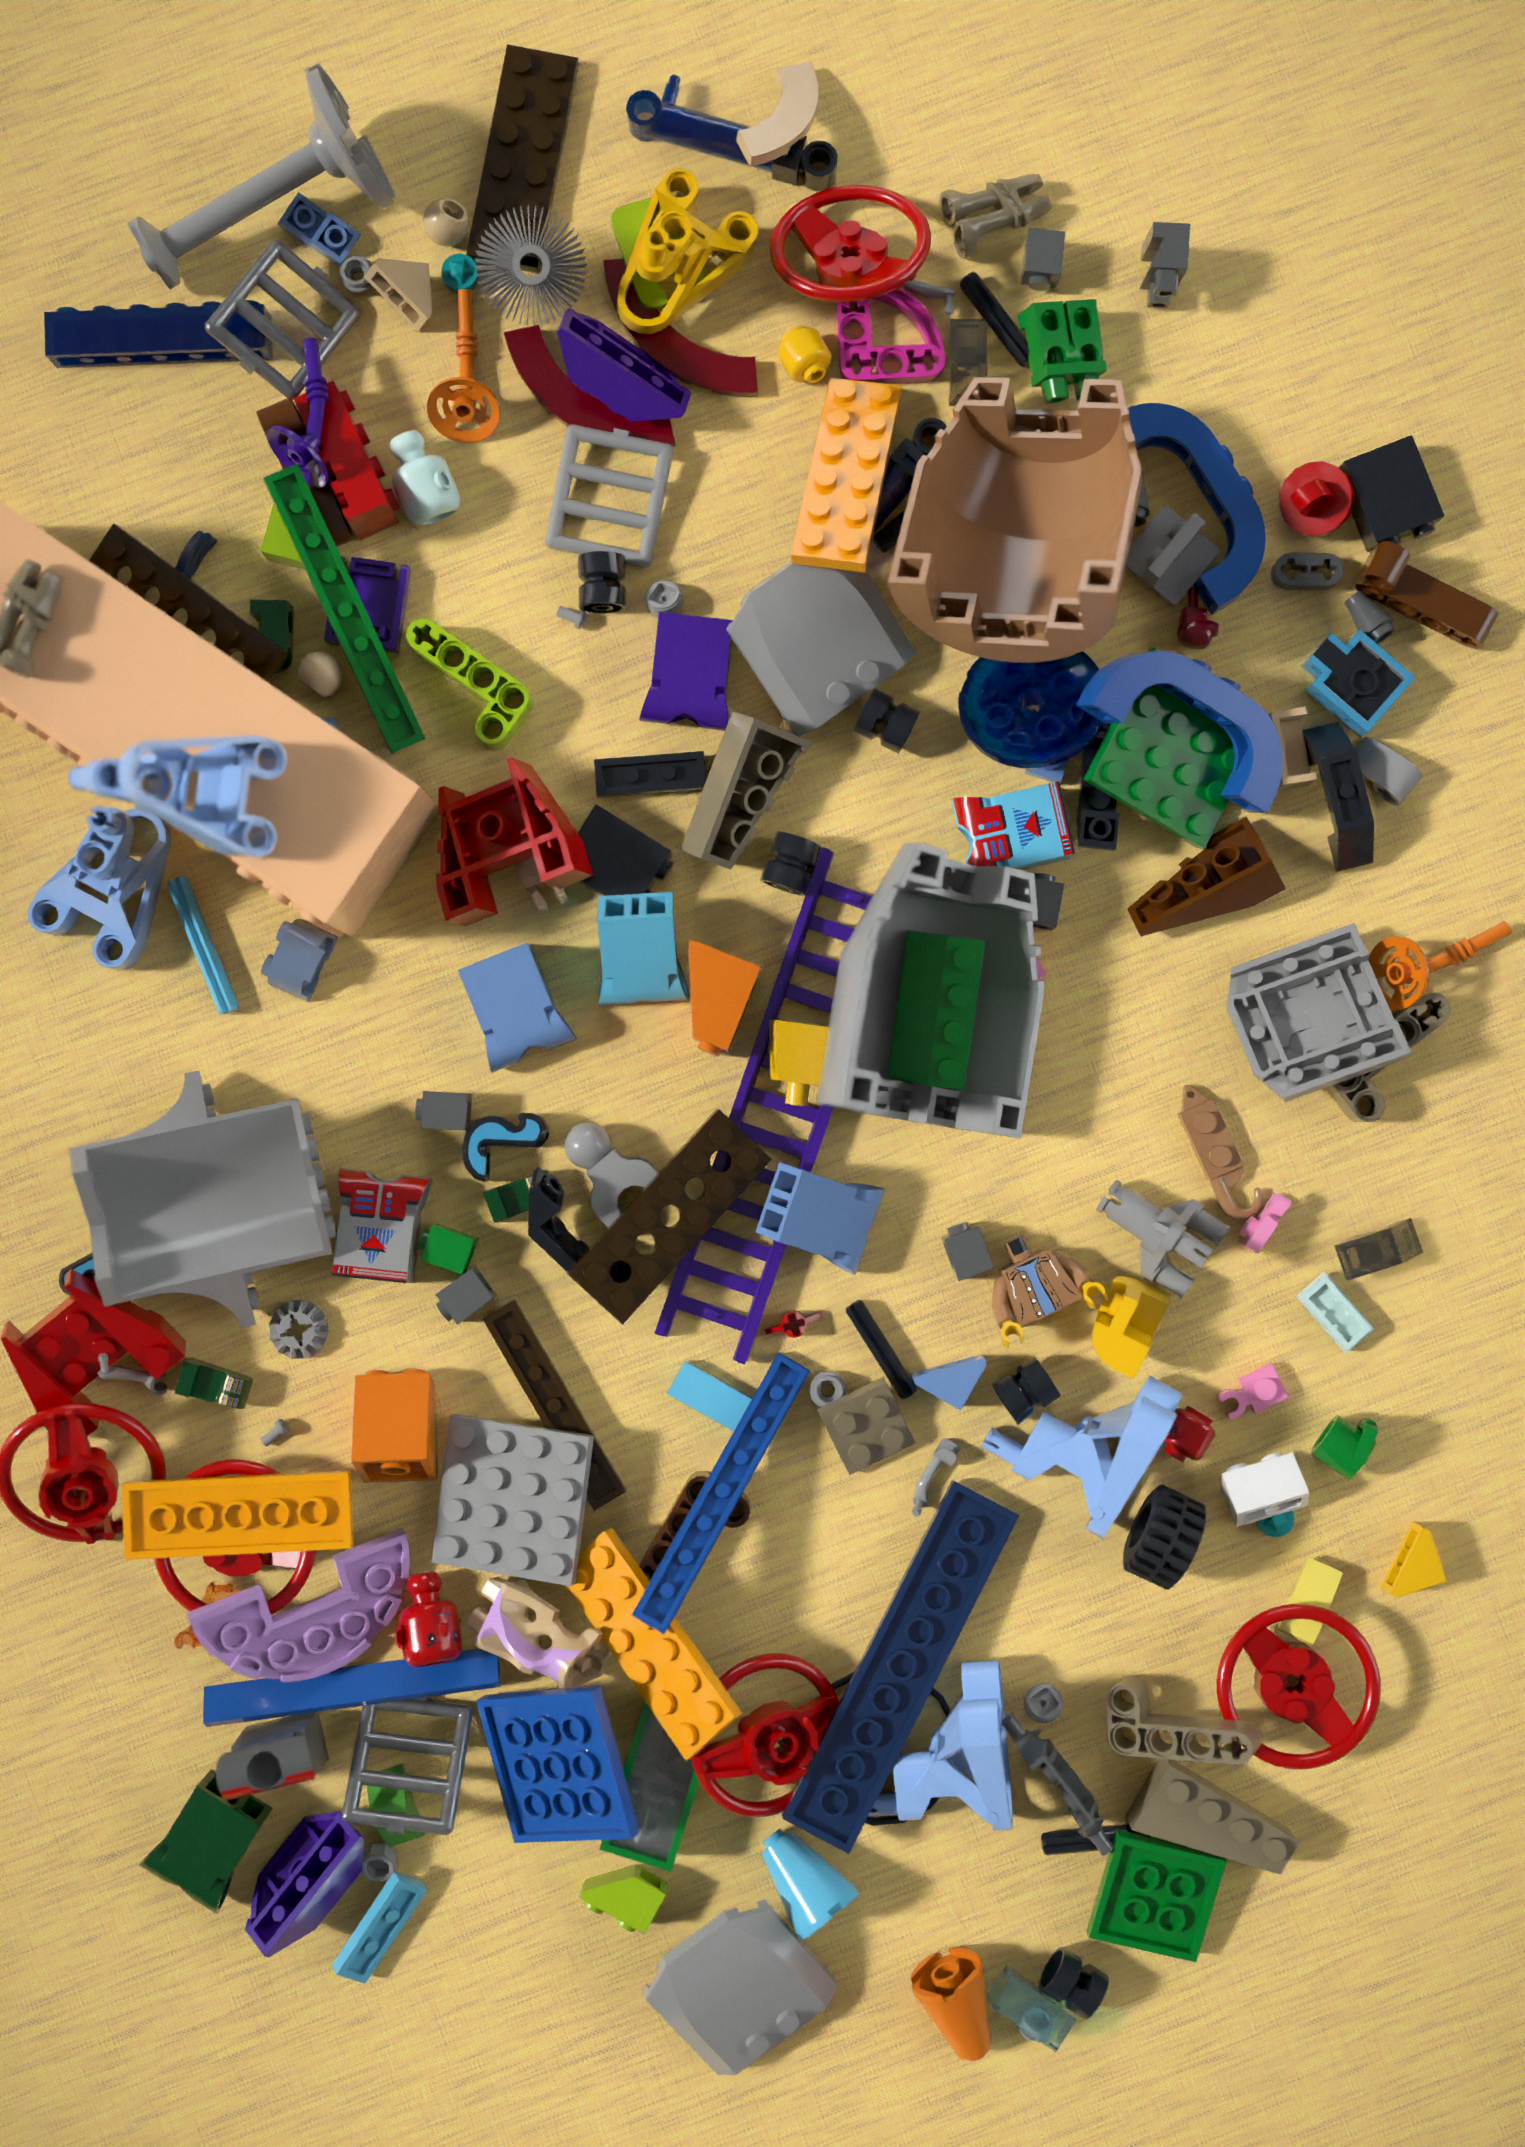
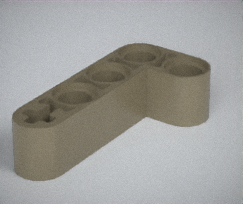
M1428 993L1424 994L1413 1006L1398 1010L1392 1015L1394 1020H1397L1398 1023L1405 1027V1039L1409 1048H1412L1449 1018L1451 1007L1448 999L1443 995ZM1427 1004H1432L1431 1016L1420 1018L1418 1021L1414 1018L1420 1016L1428 1009ZM1385 1067L1349 1079L1343 1087L1335 1084L1325 1088L1351 1121L1374 1122L1384 1114L1385 1100L1370 1079ZM1362 1096L1368 1098L1371 1103L1370 1112L1366 1116L1359 1113L1357 1109L1358 1100Z
M1124 1677L1107 1694L1108 1740L1112 1749L1120 1755L1243 1765L1252 1758L1261 1746L1260 1732L1250 1722L1150 1714L1148 1687L1139 1677ZM1122 1689L1128 1690L1133 1695L1134 1704H1130L1123 1699ZM1123 1727L1133 1730L1136 1735V1741L1126 1738L1123 1733ZM1159 1730L1167 1731L1173 1739V1744L1165 1743L1159 1735ZM1202 1733L1207 1736L1210 1741V1747L1199 1744L1195 1734ZM1236 1737H1239V1741H1240V1742H1238V1741H1233V1740H1234ZM1241 1744L1246 1745L1247 1747L1245 1749H1242Z

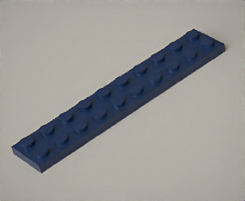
M954 1480L951 1481L827 1725L822 1740L818 1744L817 1753L814 1751L806 1767L808 1769L807 1773L800 1778L782 1814L783 1820L848 1854L850 1853L1019 1517L1018 1514Z

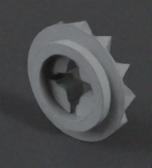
M294 1300L285 1303L275 1310L269 1322V1340L273 1342L277 1352L291 1359L308 1358L316 1354L327 1340L328 1322L326 1316L318 1306L309 1301ZM294 1318L295 1320L297 1319L299 1325L312 1323L313 1326L302 1333V1343L296 1335L290 1336L289 1334L285 1336L284 1332L293 1327Z

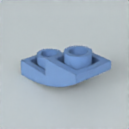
M299 192L278 221V226L340 266L361 236L360 233L332 212L326 213Z

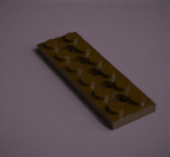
M113 523L89 559L90 563L117 581L120 569L129 566L132 576L130 581L124 585L143 599H145L149 589L156 587L160 594L158 602L154 605L156 608L173 618L177 610L184 608L188 615L187 622L184 625L187 629L199 637H202L205 631L212 629L216 635L214 647L229 657L234 652L241 651L244 655L243 666L267 683L288 654L287 651L117 524Z
M716 1109L566 1274L623 1325L772 1158L720 1109ZM718 1150L724 1151L729 1158L727 1168L721 1172L715 1171L710 1164L712 1154ZM692 1178H699L704 1184V1192L697 1199L689 1198L685 1191L686 1183ZM673 1205L679 1211V1220L675 1225L667 1227L661 1222L660 1214L664 1207ZM642 1233L651 1234L655 1241L653 1250L647 1254H640L635 1247V1241ZM617 1261H625L630 1269L628 1277L621 1282H615L610 1276V1268Z

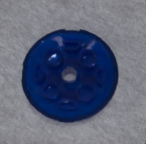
M1084 651L1057 660L1032 663L1005 662L979 657L968 670L961 693L959 692L958 708L962 727L971 743L979 751L1000 764L1019 769H1040L1065 762L1081 752L1094 739L1103 723L1076 706L1085 687L1099 671V668ZM1037 705L1039 710L1036 711V709H1028L1027 707Z

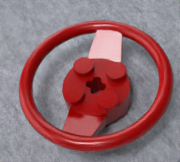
M870 185L839 186L808 196L783 215L772 233L770 258L779 277L788 286L805 296L828 302L864 301L882 296L893 290L899 292L907 281H912L916 278V273L922 267L929 254L931 231L927 218L920 208L910 199L895 191ZM854 200L872 201L888 205L903 213L913 224L916 231L915 249L908 260L888 256L886 238L880 236L876 231L861 227L856 221H845L838 227L818 209L833 203ZM790 230L795 233L815 260L819 283L799 275L786 260L784 245Z
M69 1403L39 1411L21 1422L3 1443L0 1449L1 1499L17 1520L29 1529L49 1538L68 1542H86L87 1545L99 1540H112L114 1536L123 1533V1517L113 1521L111 1509L117 1501L119 1487L118 1471L112 1461L107 1458L106 1452L98 1447L91 1448L81 1418L109 1422L131 1434L147 1454L151 1468L150 1480H166V1464L161 1447L156 1438L142 1423L115 1408L93 1403ZM47 1425L49 1458L46 1461L45 1469L41 1476L38 1492L39 1506L47 1518L51 1519V1516H53L57 1520L67 1522V1526L52 1523L32 1512L20 1500L12 1483L11 1468L17 1449L28 1436Z
M231 1459L206 1464L192 1471L183 1479L218 1477L229 1474L249 1476L281 1473L258 1462ZM316 1550L203 1556V1561L217 1572L230 1577L254 1574L264 1565L296 1568L286 1586L274 1597L266 1601L270 1615H273L289 1604L305 1585L314 1564ZM154 1558L161 1581L181 1606L190 1612L208 1605L184 1587L175 1574L170 1558Z
M1280 1605L1252 1617L1230 1639L1221 1657L1217 1673V1698L1223 1719L1241 1721L1233 1703L1231 1683L1234 1666L1242 1649H1244L1256 1669L1254 1689L1265 1706L1280 1718L1287 1719L1292 1723L1304 1722L1331 1745L1313 1753L1290 1754L1274 1750L1261 1743V1746L1253 1756L1271 1765L1286 1769H1313L1331 1764L1346 1756L1367 1735L1375 1720L1380 1704V1672L1374 1653L1367 1640L1345 1618L1333 1611L1315 1605ZM1290 1619L1313 1620L1333 1628L1349 1641L1360 1658L1366 1682L1363 1707L1354 1725L1333 1696L1335 1683L1324 1659L1305 1643H1285L1267 1628L1268 1626ZM1288 1675L1300 1676L1296 1686L1285 1687L1289 1684L1286 1681Z
M782 1653L757 1655L736 1664L719 1678L721 1684L728 1691L738 1681L752 1673L765 1669H787L805 1677L820 1693V1696L796 1709L786 1701L762 1704L749 1715L741 1718L738 1723V1734L707 1745L692 1758L696 1776L705 1792L713 1801L730 1812L748 1817H767L784 1812L795 1789L776 1799L759 1802L747 1801L728 1793L720 1786L716 1779L756 1774L764 1781L772 1782L779 1786L794 1783L807 1773L808 1769L806 1766L812 1758L813 1751L817 1753L818 1744L822 1740L827 1725L839 1703L837 1695L826 1676L813 1664L797 1656ZM776 1742H778L779 1746L774 1749Z

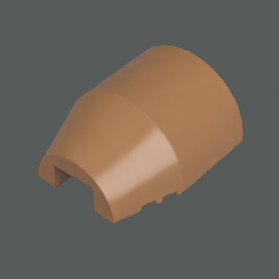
M974 377L953 408V418L945 430L939 429L935 435V445L927 456L922 455L917 462L887 582L888 587L899 609L915 626L935 640L956 650L986 659L1016 663L1045 662L1069 657L1082 652L1098 642L1108 632L1115 620L1142 487V470L1138 460L1134 434H1132L1122 380L1084 379L1078 410L1016 409L1011 378Z

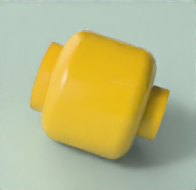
M796 326L782 336L781 344L778 348V357L790 378L799 383H815L822 379L830 365L831 353L819 332L811 327Z

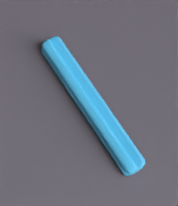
M184 876L176 877L167 882V887L216 1008L220 1014L233 1012L238 1009V1002L189 881Z

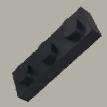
M703 751L594 759L597 798L703 790L706 782Z

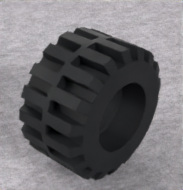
M1163 1484L1156 1487L1143 1502L1129 1531L1123 1552L1124 1570L1165 1590L1172 1588L1186 1573L1200 1545L1206 1524L1205 1504Z

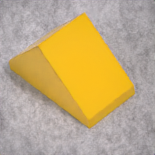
M1412 1522L1381 1585L1383 1590L1396 1598L1447 1581L1431 1532L1415 1522Z

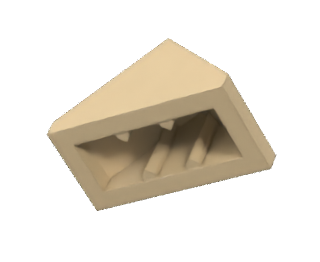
M378 258L365 274L364 278L417 332L433 315L429 263Z

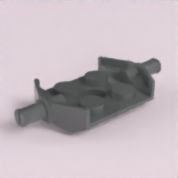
M1013 1713L1006 1716L1002 1720V1726L1014 1739L1013 1743L1031 1771L1041 1764V1770L1053 1785L1058 1782L1061 1783L1058 1787L1064 1794L1063 1798L1070 1807L1068 1809L1080 1827L1078 1832L1085 1838H1090L1102 1856L1111 1852L1114 1844L1111 1843L1102 1831L1101 1825L1104 1821V1816L1099 1817L1098 1803L1072 1767L1057 1751L1050 1738L1040 1739L1038 1737L1042 1731L1040 1729L1033 1731L1025 1730Z

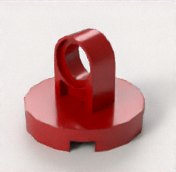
M1324 461L1308 462L1294 469L1285 479L1279 493V509L1284 521L1294 531L1307 536H1326L1338 530L1349 519L1355 490L1350 477L1340 467Z

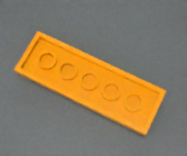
M839 378L829 379L792 545L791 564L865 573L902 396L901 385Z
M351 1470L126 1481L121 1484L124 1560L352 1549L354 1547Z
M613 1528L605 1530L579 1555L576 1584L567 1586V1588L595 1629L603 1633L602 1639L687 1761L706 1747L736 1720L742 1712L675 1617L663 1635L631 1616L650 1581Z

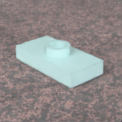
M1322 1272L1295 1296L1345 1353H1348L1374 1330L1373 1326L1326 1273Z

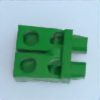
M1096 299L1072 300L1065 303L1063 301L1032 303L1017 316L1020 330H1025L1029 348V366L1033 373L1030 376L1032 387H1041L1045 403L1055 404L1069 398L1067 385L1074 384L1076 401L1079 402L1084 379H1099V376L1107 371L1106 362L1103 360Z

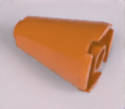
M948 1948L950 1955L939 1958L936 1952L929 1955L916 1966L911 1974L912 1991L956 2055L963 2060L977 2061L983 2058L991 2047L983 1964L978 1954L969 1948Z

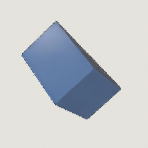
M980 1354L911 1373V1377L915 1385L961 1411L987 1364L985 1358Z

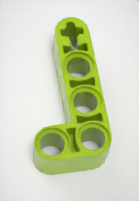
M426 618L414 620L406 632L409 645L419 657L488 704L475 724L476 734L480 741L491 750L505 748L533 709V701L527 688L433 621ZM421 634L424 636L430 635L439 646L438 650L436 651L426 641L421 643L418 639ZM461 652L464 654V660L459 666L450 667L446 665L447 658L451 653ZM483 673L494 675L493 683L487 688L476 686L477 678ZM514 693L523 695L524 702L519 708L510 709L506 707V700L510 695ZM492 723H499L503 725L501 735L495 739L486 738L485 730L487 726Z

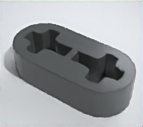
M1287 553L1279 557L1272 566L1271 578L1274 584L1281 589L1326 590L1339 582L1343 576L1344 567L1340 558L1330 553ZM1287 563H1290L1292 570H1303V573H1296L1290 580L1287 579V573H1281V569ZM1325 563L1327 564V569L1333 570L1334 573L1327 580H1324L1322 573H1311V570H1318Z

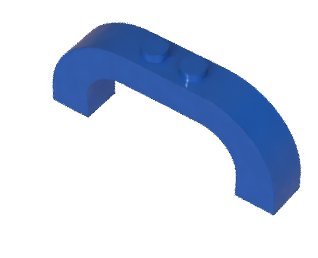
M1144 403L1128 407L1132 434H1134L1136 451L1146 447H1160L1177 455L1188 469L1225 529L1228 547L1224 560L1200 575L1192 585L1197 587L1199 597L1212 616L1232 603L1243 592L1256 575L1264 556L1266 543L1265 525L1261 511L1252 496L1253 488L1245 476H1240L1233 466L1234 459L1230 450L1225 445L1221 446L1211 430L1196 416L1179 407L1162 403Z
M1166 651L1124 655L1106 664L1092 677L1076 706L1105 724L1123 723L1137 696L1147 687L1154 685L1222 727L1229 735L1233 744L1234 766L1221 796L1247 812L1268 813L1278 792L1282 777L1283 753L1276 727L1269 715L1257 702L1239 691V684L1228 678L1217 677L1211 673V666L1201 660L1189 659L1180 654Z

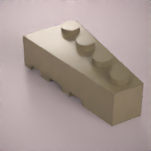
M732 711L680 850L731 870L755 833L756 822L764 811L768 812L775 802L773 796L784 780H789L795 771L793 765L802 752L806 753L813 742L755 718Z
M1158 1759L1125 1816L1133 1831L1279 1875L1283 1872L1299 1844V1841L1289 1828L1175 1760Z

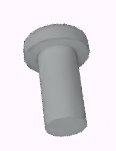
M560 606L557 616L575 623V628L581 629L586 622L587 613L584 611L577 613Z
M278 1419L275 1422V1427L261 1437L262 1443L265 1446H269L281 1435L287 1436L291 1432L289 1425L284 1420Z

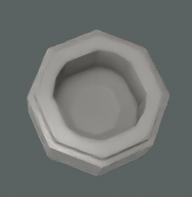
M371 1844L363 1851L361 1873L371 1881H387L393 1872L397 1870V1851L388 1844Z

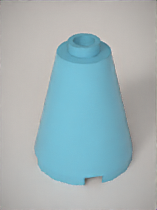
M779 1828L763 1841L766 1849L761 1853L793 1929L801 1941L817 1931L832 1919L834 1914L841 1908L844 1909L860 1894L850 1881L791 1829L784 1834Z

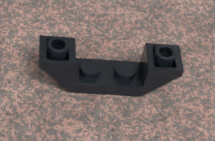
M1091 714L1083 747L1076 818L1078 847L1115 851L1120 813H1116L1117 800L1083 780L1111 725L1105 724Z
M1338 722L1303 730L1309 767L1318 765L1334 833L1327 838L1336 872L1372 864L1374 853V819L1356 749Z
M538 1167L533 1172L529 1188L528 1236L568 1272L589 1247L585 1242L577 1240L566 1229L562 1220L554 1216L561 1211L565 1191L554 1176L547 1175ZM617 1261L610 1268V1276L615 1282L624 1281L630 1272L629 1266L625 1261Z

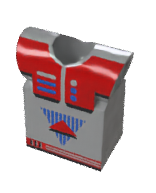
M340 1168L338 1182L342 1206L340 1208L332 1275L398 1283H414L421 1212L431 1189L432 1178L401 1175L392 1180L382 1181L370 1171Z

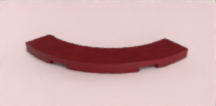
M624 258L603 260L606 283L616 312L619 284L627 268ZM631 282L625 297L628 309L641 319L659 317L660 312L657 308H646L640 303ZM623 323L626 332L638 348L647 353L657 364L663 366L682 382L689 385L691 383L720 395L758 397L755 357H739L713 352L688 340L670 324L663 330L653 334H639L629 329Z
M539 325L504 332L510 356L521 379H523L528 389L535 396V399L565 426L579 425L608 432H614V428L629 431V436L667 443L672 447H676L670 419L631 422L622 415L612 412L606 404L597 398L582 392L578 386L569 380L553 360L543 340Z

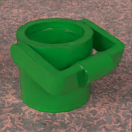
M1336 1415L1320 1434L1310 1454L1347 1480H1350L1366 1464L1376 1444L1375 1438L1379 1428L1369 1418L1360 1420L1356 1427L1340 1415Z

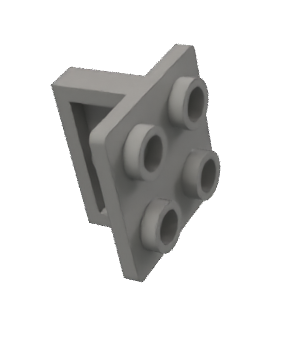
M1163 506L1129 547L1126 569L1169 604L1175 606L1219 554L1220 549L1199 532L1206 522L1194 512L1190 519L1185 521L1171 508Z

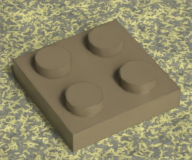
M884 1377L817 1409L849 1475L916 1443Z

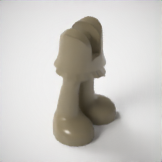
M1040 174L1023 175L1011 179H998L996 183H986V190L976 193L965 194L956 190H946L940 194V206L943 217L948 225L955 224L953 240L957 253L962 259L969 258L975 253L981 236L1007 226H1012L1014 229L1020 226L1024 227L1052 209L1049 196L1047 195L1021 203L1020 198L1036 192L1043 186ZM991 206L997 210L981 216L965 218L973 212Z
M29 559L19 567L13 578L5 585L7 589L2 593L5 596V600L0 610V665L10 672L30 679L33 674V664L30 661V655L39 629L47 632V620L52 622L53 611L64 582V576L50 570L44 575L35 591L34 588L41 574V566ZM24 614L25 618L12 645L5 650L20 615Z

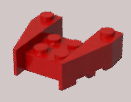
M513 757L507 758L512 778L468 797H465V793L445 786L439 787L438 815L441 816V839H437V853L441 854L440 873H436V888L445 921L469 926L498 914L487 875L531 857L535 858L541 883L564 888L593 876L584 841L532 765Z
M73 1269L67 1272L64 1288L71 1294L70 1297L24 1334L11 1321H7L4 1324L0 1339L36 1413L63 1404L92 1403L81 1390L99 1376L98 1371L101 1370L98 1356L101 1353L108 1355V1367H110L124 1354L129 1352L157 1380L185 1357L186 1340L160 1314L150 1309L147 1311L132 1303L131 1300L104 1306L96 1281ZM81 1418L88 1437L98 1428L99 1420Z

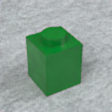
M433 1224L431 1230H424L419 1241L418 1250L423 1251L420 1260L462 1275L468 1270L479 1238L440 1224Z

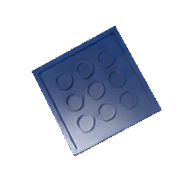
M601 1686L490 1694L476 1700L514 1843L632 1839L640 1833Z

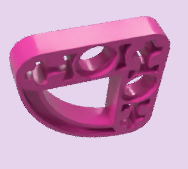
M901 289L899 292L893 290L873 299L884 302L904 314L916 327L924 344L872 347L869 299L857 301L856 312L850 313V302H836L839 371L842 379L883 384L932 382L941 376L945 364V352L939 330L926 308L906 290ZM855 322L864 328L865 333L861 338L852 340L844 334V328L849 323ZM890 356L897 357L902 362L903 367L898 373H887L882 367L883 360ZM908 356H913L912 364L922 363L924 356H931L932 362H938L933 365L931 371H927L924 364H913L912 372H907ZM872 358H877L875 368L877 374H871L872 367H862L860 374H853L852 368H846L851 366L854 359L859 360L861 366H871Z

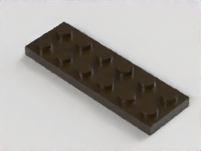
M507 44L466 253L474 261L475 258L493 260L478 256L476 253L477 250L493 254L479 248L478 243L494 249L482 242L481 236L497 244L485 234V230L501 241L490 230L489 223L507 240L495 224L496 220L511 238L501 221L500 213L517 239L507 217L508 211L521 240L514 217L515 209L525 241L520 206L522 208L528 245V205L531 245L534 214L533 245H535L543 207L537 239L538 244L549 210L551 213L579 68L578 57ZM548 218V221H547V224H546V227H545V230H544V233H543L541 242H542V240H543V238H544V236H545V234H546V232H547L548 223H549V218ZM529 257L522 261L520 268L523 271L539 273L540 262L535 258Z

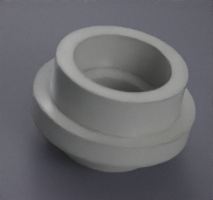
M361 256L347 258L339 270V278L343 287L355 294L365 293L373 286L364 277L359 281H354L352 277L356 272H363L365 276L373 264Z
M831 1371L821 1372L810 1383V1396L816 1405L823 1407L846 1395L845 1382L837 1373ZM831 1383L834 1385L835 1391L831 1396H824L821 1393L823 1384Z

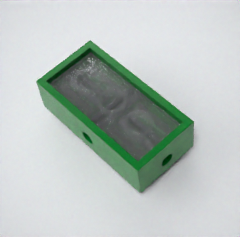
M644 1700L623 1767L640 1833L632 1839L601 1840L599 1850L671 1872L699 1780L693 1767L692 1758L687 1761Z

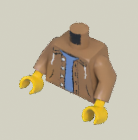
M1024 1234L1004 1243L1012 1263L999 1269L1000 1276L994 1281L991 1305L998 1326L1002 1329L1001 1336L1004 1347L1009 1348L1007 1337L1011 1334L1018 1335L1021 1344H1023V1327L1083 1299L1081 1293H1083L1091 1309L1096 1308L1091 1300L1093 1294L1101 1293L1108 1300V1295L1103 1285L1095 1282L1081 1263L1062 1251H1050L1044 1247L1032 1253Z

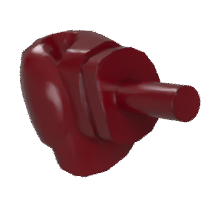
M1191 587L1188 590L1189 607H1184L1180 611L1177 639L1186 648L1204 649L1210 644L1212 637L1218 636L1219 624L1208 620L1206 608L1198 607L1197 587Z

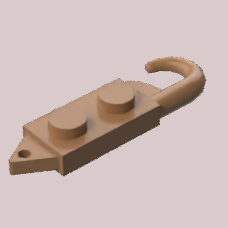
M1184 1085L1182 1109L1178 1116L1221 1208L1228 1216L1234 1219L1245 1220L1259 1212L1263 1203L1261 1189L1259 1187L1254 1189V1202L1247 1208L1238 1207L1228 1189L1242 1177L1244 1165L1214 1099H1207L1191 1086ZM1189 1091L1193 1093V1096L1191 1098H1189L1187 1095Z

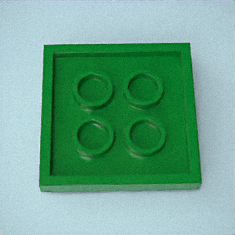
M1116 1829L1112 1842L1114 1848L1109 1852L1087 1927L1089 1938L1197 1962L1226 1866V1858L1170 1841Z

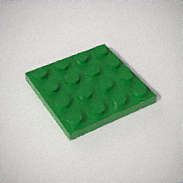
M1157 647L1149 648L1147 652H1155L1162 650H1160ZM1151 685L1137 696L1123 723H1112L1083 780L1198 849H1205L1229 801L1221 796V793L1234 766V748L1229 735L1222 727L1161 688Z

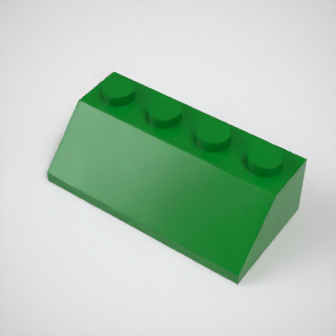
M907 930L888 1077L927 1086L965 1089L985 941L975 938Z

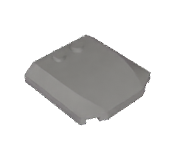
M791 561L746 592L740 603L742 606L732 623H729L726 629L796 736H802L819 728L906 665L916 653L866 571L864 573L791 564Z
M1355 923L1231 968V981L1227 1000L1228 1014L1253 1075L1284 1102L1411 1057V1050L1398 1021L1394 1020L1369 963L1368 952Z
M766 1900L758 1901V1908L739 1913L737 1907L723 1911L666 1953L657 1965L658 1974L651 1986L646 1984L643 1989L646 2001L717 2075H737L825 2010L838 1987L834 1976Z

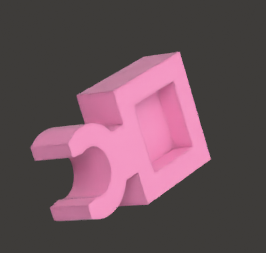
M1274 1193L1268 1200L1262 1213L1258 1214L1256 1218L1251 1216L1240 1230V1235L1243 1237L1238 1244L1249 1252L1258 1254L1279 1224L1277 1221L1286 1212L1292 1201L1280 1193Z
M1271 1363L1237 1378L1241 1389L1237 1391L1226 1389L1217 1395L1218 1400L1221 1402L1228 1398L1235 1399L1236 1405L1234 1409L1225 1413L1229 1419L1240 1417L1248 1405H1250L1254 1413H1258L1289 1398Z

